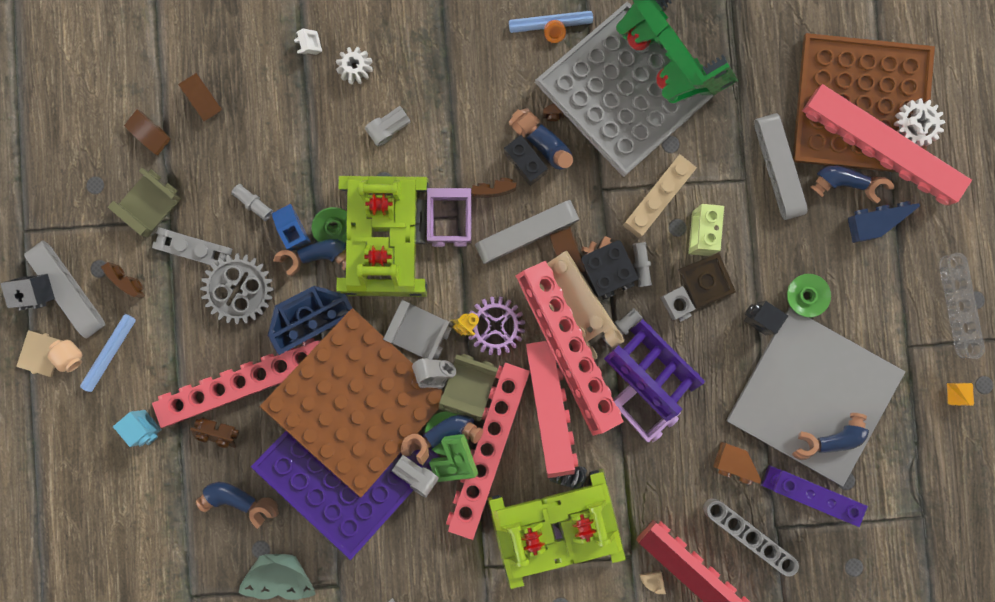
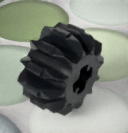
M578 465V467H575V474L552 477L549 480L575 489L583 488L587 477V470L585 467Z

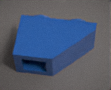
M292 204L272 213L276 229L287 250L293 252L311 242Z

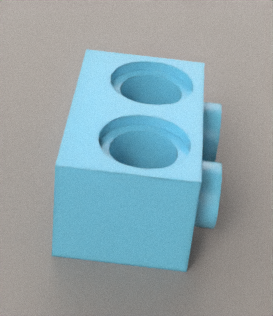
M146 410L129 412L113 426L129 447L138 445L141 447L144 444H151L158 438L156 434L162 430Z

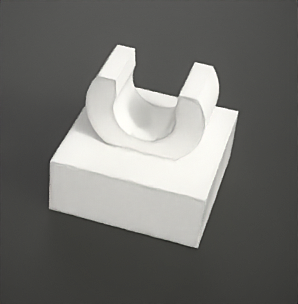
M304 28L297 31L298 37L294 41L301 46L297 53L317 55L322 52L317 31Z

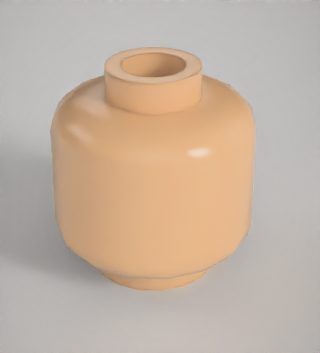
M57 340L50 345L47 357L58 371L72 372L81 365L82 352L71 340Z

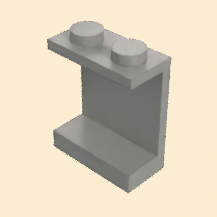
M402 300L383 340L430 360L435 358L438 360L443 350L440 344L443 338L448 339L452 328L449 327V321Z

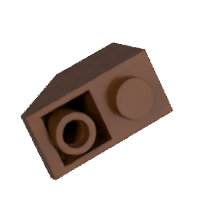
M721 442L713 467L719 469L718 473L730 478L732 474L740 477L739 481L752 485V482L760 484L761 478L748 452Z

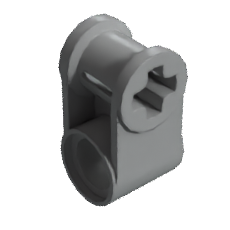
M424 358L412 365L418 386L421 388L442 389L446 385V381L456 375L454 365L446 360L440 361Z

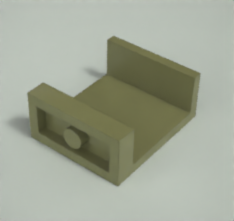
M141 168L139 171L143 174V177L120 203L112 201L108 208L139 235L148 238L181 198L176 195L178 190L169 183L164 185L160 181L162 177L152 169L147 171Z
M456 354L454 361L456 375L448 379L444 394L439 403V409L457 415H467L475 421L481 422L498 368L494 367V364L482 361L481 363L475 361L469 355L462 354L460 356Z

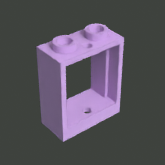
M427 188V242L432 243L433 247H444L445 243H454L455 247H466L467 243H471V188ZM434 200H466V236H434Z
M629 385L613 401L620 409L621 415L646 442H655L662 436L663 433L661 431L666 426H673L679 418L675 416L668 422L662 418L646 433L623 408V405L637 393Z

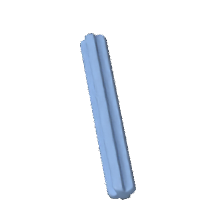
M592 11L513 19L509 21V30L511 33L544 29L545 25L551 20H559L565 27L593 23Z
M123 315L81 383L80 387L83 390L92 392L135 323V319L132 316Z

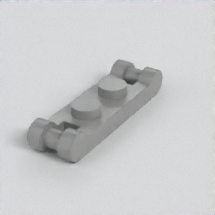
M159 227L156 232L158 234L157 240L152 245L154 249L211 265V263L220 265L218 260L214 259L216 251L220 252L218 258L221 257L224 261H227V255H231L233 250ZM167 237L172 238L170 246L165 245Z

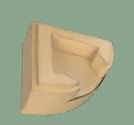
M661 571L639 574L642 583L647 589L656 594H666Z

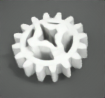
M918 99L916 102L911 100L907 105L900 108L901 112L895 115L899 119V121L894 123V126L899 127L897 132L920 147L923 144L925 146L932 144V141L939 139L938 134L944 131L940 125L944 124L945 121L939 118L943 115V112L937 113L938 105L931 107V100L926 101L924 104L922 99ZM913 110L911 117L907 118L908 114ZM932 128L930 133L926 136V134L928 133V129Z

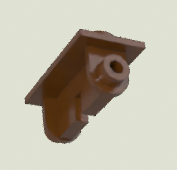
M201 418L195 421L194 427L196 429L190 428L194 438L200 442L207 443V441H212L222 448L236 447L233 438H238L239 430H236L234 426L221 423L217 431L215 430L217 422Z

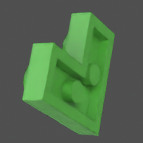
M465 435L445 436L441 442L447 457L433 458L429 462L432 472L439 478L437 482L475 478L478 471Z

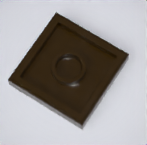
M720 253L678 269L695 309L736 293Z

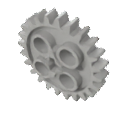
M236 253L233 260L229 254L226 257L227 261H224L221 257L218 258L220 265L211 263L213 271H205L209 278H202L201 280L207 283V286L200 288V290L207 291V294L201 297L202 299H209L205 307L213 306L211 314L219 312L218 319L220 320L223 316H226L227 323L232 318L235 319L236 324L239 323L240 318H243V321L247 323L248 316L255 320V312L261 315L264 313L261 306L269 307L265 299H272V296L267 294V292L274 290V288L267 286V284L273 280L265 278L269 271L262 272L261 269L264 264L256 266V258L249 262L247 254L243 260L240 259L239 253ZM230 268H236L239 271L238 279L232 280L228 277L227 272ZM248 272V276L240 288L243 290V293L238 292L232 303L228 306L226 303L234 291L232 285L236 286L243 274ZM255 279L259 284L258 289L255 291L249 290L246 284L247 281ZM218 287H225L227 289L228 296L226 298H219L217 296L216 290ZM244 298L247 301V307L239 309L235 304L236 299Z

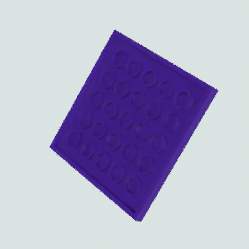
M286 431L251 466L264 481L349 560L358 553L413 491L410 484L391 472L402 457V453L394 459L367 492L359 498ZM430 447L428 448L429 457L423 465L418 462L416 457L420 450H415L411 456H407L408 459L421 468L424 467L430 471L432 469L429 462L433 458L440 457Z

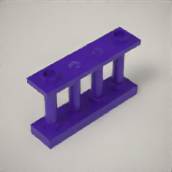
M642 319L630 330L635 335L623 349L618 345L604 360L668 422L682 411L677 402L688 389L691 392L703 385L705 381ZM642 342L650 350V353L638 365L629 355ZM658 358L666 368L653 380L645 371ZM673 373L682 383L669 396L661 386Z
M770 465L761 483V486L857 527H860L868 507Z

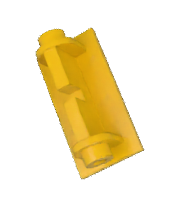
M470 313L463 314L459 319H451L450 321L454 324L452 328L459 335L474 336L475 333L472 330L478 324L479 318L476 314Z

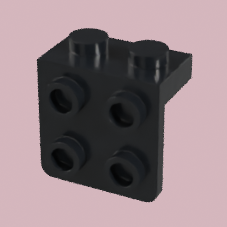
M620 240L592 251L581 259L597 298L602 297L605 300L615 295L614 290L622 288L624 291L635 286L633 282L639 279Z

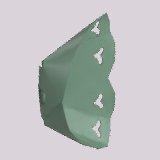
M265 554L259 556L239 588L240 594L263 600L271 599L277 595L287 600H299L315 595L313 585L297 557L292 554ZM249 585H251V587L253 588V590L245 589V588L248 587ZM306 586H307L309 589H311V590L303 591ZM266 587V589H268L269 592H261V590H263V588ZM291 587H293V589H294V591H295L296 593H293L292 591H291V592H287V590H289V589H291Z

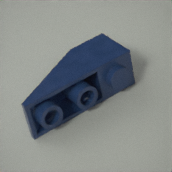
M910 201L898 203L896 208H889V205L876 207L874 212H868V209L854 211L855 215L848 218L852 242L857 243L882 237L920 207L919 203L911 205Z

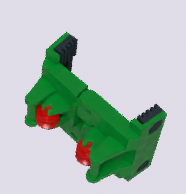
M633 0L634 4L616 25L617 32L623 35V38L635 50H644L655 42L661 49L665 48L667 50L665 55L671 61L659 71L656 82L662 89V96L671 104H676L697 94L702 96L712 94L714 96L738 82L724 55H721V60L719 57L716 58L718 61L716 63L714 60L711 61L713 65L708 63V68L701 65L698 58L694 59L676 32L666 21L669 17L663 12L665 10L663 6L667 8V3H672L670 0Z

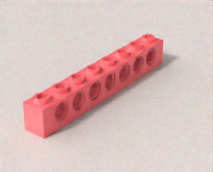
M544 261L517 274L516 278L592 436L602 434L623 423L621 411L611 397V391L602 378V372L592 357L591 349L586 345L582 337V331L573 318L571 308L566 304L563 291L557 285L551 267ZM539 284H542V285H543L544 291L541 290ZM549 303L553 306L554 311L550 309ZM559 323L563 326V331L559 328ZM569 343L573 347V352L569 348ZM579 363L581 364L583 371L579 369ZM588 384L592 386V392L589 390ZM598 404L601 405V407H602V412H600V410H599V408H598Z
M314 338L303 342L301 347L292 348L281 355L274 357L273 354L261 357L262 362L253 364V361L240 365L241 369L233 372L230 369L219 373L220 377L213 380L212 377L200 380V385L192 388L191 385L179 388V393L171 395V392L158 396L159 400L153 402L152 405L160 427L171 426L281 384L300 364L298 362L299 354L304 352L308 355L321 341H315ZM281 360H284L287 364V369L283 373L278 370V363ZM260 368L266 371L264 380H260L257 376ZM239 376L245 378L246 383L243 388L237 385ZM219 384L225 387V392L222 396L217 393V386ZM199 391L204 394V401L202 403H199L196 399ZM179 399L184 405L181 411L176 408V402Z
M505 363L504 367L499 365L495 377L499 381L497 387L492 386L488 397L492 402L490 408L485 407L482 420H485L483 435L478 441L476 449H471L470 451L475 465H484L487 471L482 476L477 475L475 478L460 480L464 485L461 492L458 490L456 492L453 503L457 504L454 513L450 512L446 521V524L450 525L448 532L471 540L474 539L530 373L529 370ZM507 380L512 381L515 385L514 390L511 393L504 392L502 390L503 382ZM499 401L505 402L508 406L507 411L503 414L495 410V405ZM496 422L500 425L501 430L498 434H491L488 431L490 423ZM489 443L493 446L494 451L490 455H485L481 452V446ZM469 486H476L479 489V494L475 497L469 496L467 488ZM469 507L472 510V515L465 518L461 516L460 509Z

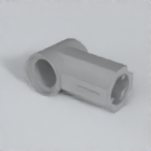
M399 106L383 118H376L368 123L365 130L376 146L379 147L388 142L394 133L411 123L405 111Z
M402 455L391 471L410 484V487L423 497L428 496L439 480L438 476L424 467L421 468L404 455Z

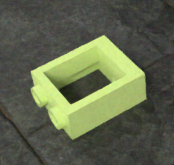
M701 204L692 211L688 254L711 256L721 251L724 206ZM717 225L719 230L716 231L714 226Z

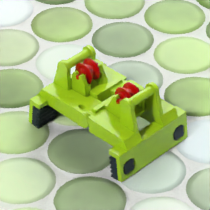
M339 176V189L348 191L346 278H337L338 293L345 294L346 296L427 297L426 280L415 279L416 227L412 226L416 225V192H427V188H429V179L427 177ZM385 193H393V196H386ZM373 230L375 232H390V237H373ZM368 275L391 276L392 280L368 279Z
M604 469L590 472L591 486L547 496L541 500L535 499L505 507L503 498L500 495L487 498L507 582L511 589L524 586L522 579L524 576L565 567L573 563L576 564L607 555L611 556L612 563L626 560ZM557 522L559 523L562 538L556 539L553 523Z

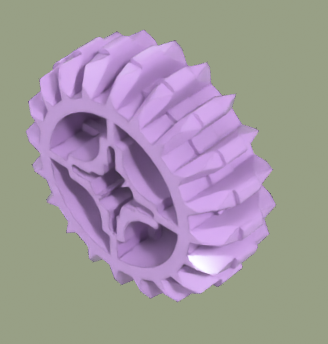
M490 297L491 304L488 305L487 301L483 299L484 307L481 308L476 304L475 308L478 312L470 311V313L476 314L478 318L482 316L487 321L488 328L480 336L477 324L472 330L475 335L469 336V339L477 338L478 341L474 343V346L477 347L481 343L483 345L480 350L481 352H484L486 347L490 348L489 355L493 354V349H497V354L501 355L500 348H504L506 353H509V344L513 348L517 347L513 342L514 339L522 341V338L517 336V333H525L524 329L519 328V325H524L525 321H518L517 319L523 313H514L518 308L517 305L513 306L512 309L509 308L511 300H507L506 304L503 305V297H499L498 303H495L494 297ZM499 308L506 312L499 318H494L488 314L487 310ZM510 317H512L514 322V331L511 337L503 327ZM487 318H490L494 322L501 321L503 318H505L501 322L502 325L500 326L502 327L501 331L504 333V335L500 331L498 332L497 330L491 331L489 334H487L490 331V327H492V325H490L491 322ZM493 334H498L506 342L490 344L485 340Z

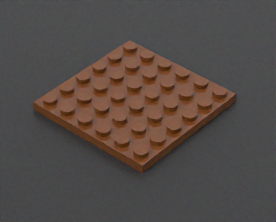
M806 33L803 38L793 161L896 172L893 169L883 167L880 164L881 161L863 154L862 149L856 145L847 144L839 134L827 131L825 125L810 120L802 110L815 90L823 84L897 131L899 127L894 126V123L899 121V119L895 115L901 112L900 108L907 105L911 100L916 102L918 99H922L923 104L931 100L935 46ZM913 110L908 114L907 118L911 117ZM923 144L921 147L927 150V146Z
M352 308L259 407L361 498L401 453L403 440L408 435L417 434L439 409V403L444 392L438 388L419 387L412 369L413 363L390 342L383 340L384 337Z

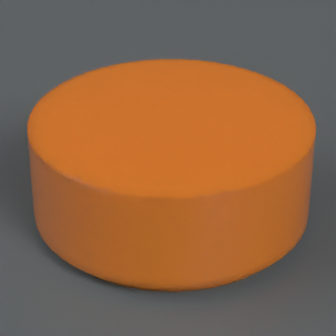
M551 20L545 25L544 34L549 42L559 43L565 38L566 29L561 21Z

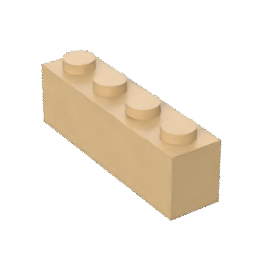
M679 154L622 226L640 239L697 167Z

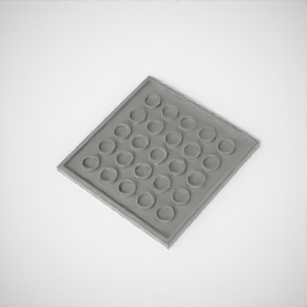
M628 1L534 82L623 177L713 97L712 94L703 96L697 94L676 104H671L662 96V89L658 86L656 77L659 71L671 61L665 55L667 50L665 48L661 49L656 42L644 50H635L623 38V35L619 34L616 30L617 23L632 6Z
M789 307L785 313L788 315V318L778 333L772 336L726 421L840 486H844L905 371L811 318L798 315ZM850 413H861L867 416V419L863 422L866 423L865 429L869 430V434L861 446L838 452L819 453L817 451L807 460H799L792 455L799 448L809 451V444L804 440L798 439V434L801 431L810 433L818 439L819 437L840 433L844 426L849 425V421L852 420Z

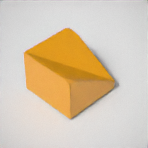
M947 383L948 404L973 405V384Z

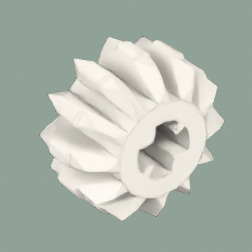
M348 47V54L340 52L342 59L336 60L337 65H339L336 70L338 74H342L341 79L343 81L348 79L349 84H353L356 79L358 84H361L362 77L365 79L369 78L366 72L373 71L372 67L369 66L372 63V59L367 58L368 53L366 51L360 52L359 47H356L354 52ZM356 63L357 68L353 69L352 64Z

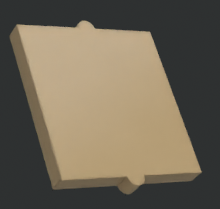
M28 330L16 367L29 370L32 374L39 373L52 377L55 367L49 361L47 355L50 351V345L60 339L50 337L47 333L40 334Z

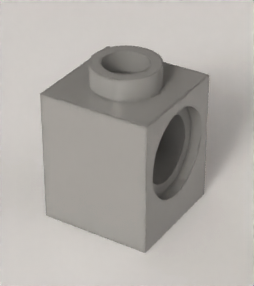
M683 286L660 297L672 320L679 319L681 322L691 317L690 312L695 310ZM676 299L683 302L684 307L682 311H677L674 308V301Z

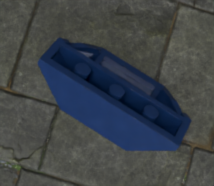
M312 286L274 306L267 336L277 355H281L336 325L352 309V306L345 294Z

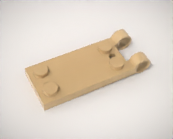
M568 251L563 252L547 264L553 271V277L557 285L563 291L566 304L571 308L573 318L582 331V337L592 351L593 359H597V353L588 341L600 333L604 332L605 339L612 348L624 342L622 334L614 325ZM539 284L541 290L544 291L543 285H542V284ZM589 326L593 328L592 332L588 331Z

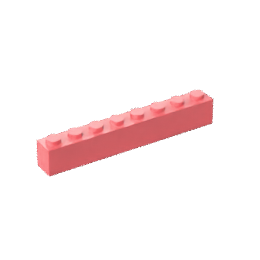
M823 84L815 90L802 110L810 120L825 125L827 131L839 134L847 144L856 145L862 149L863 154L881 161L880 164L883 167L895 170L899 173V177L906 181H912L918 185L917 188L919 190L932 194L943 205L959 202L972 181L961 172Z

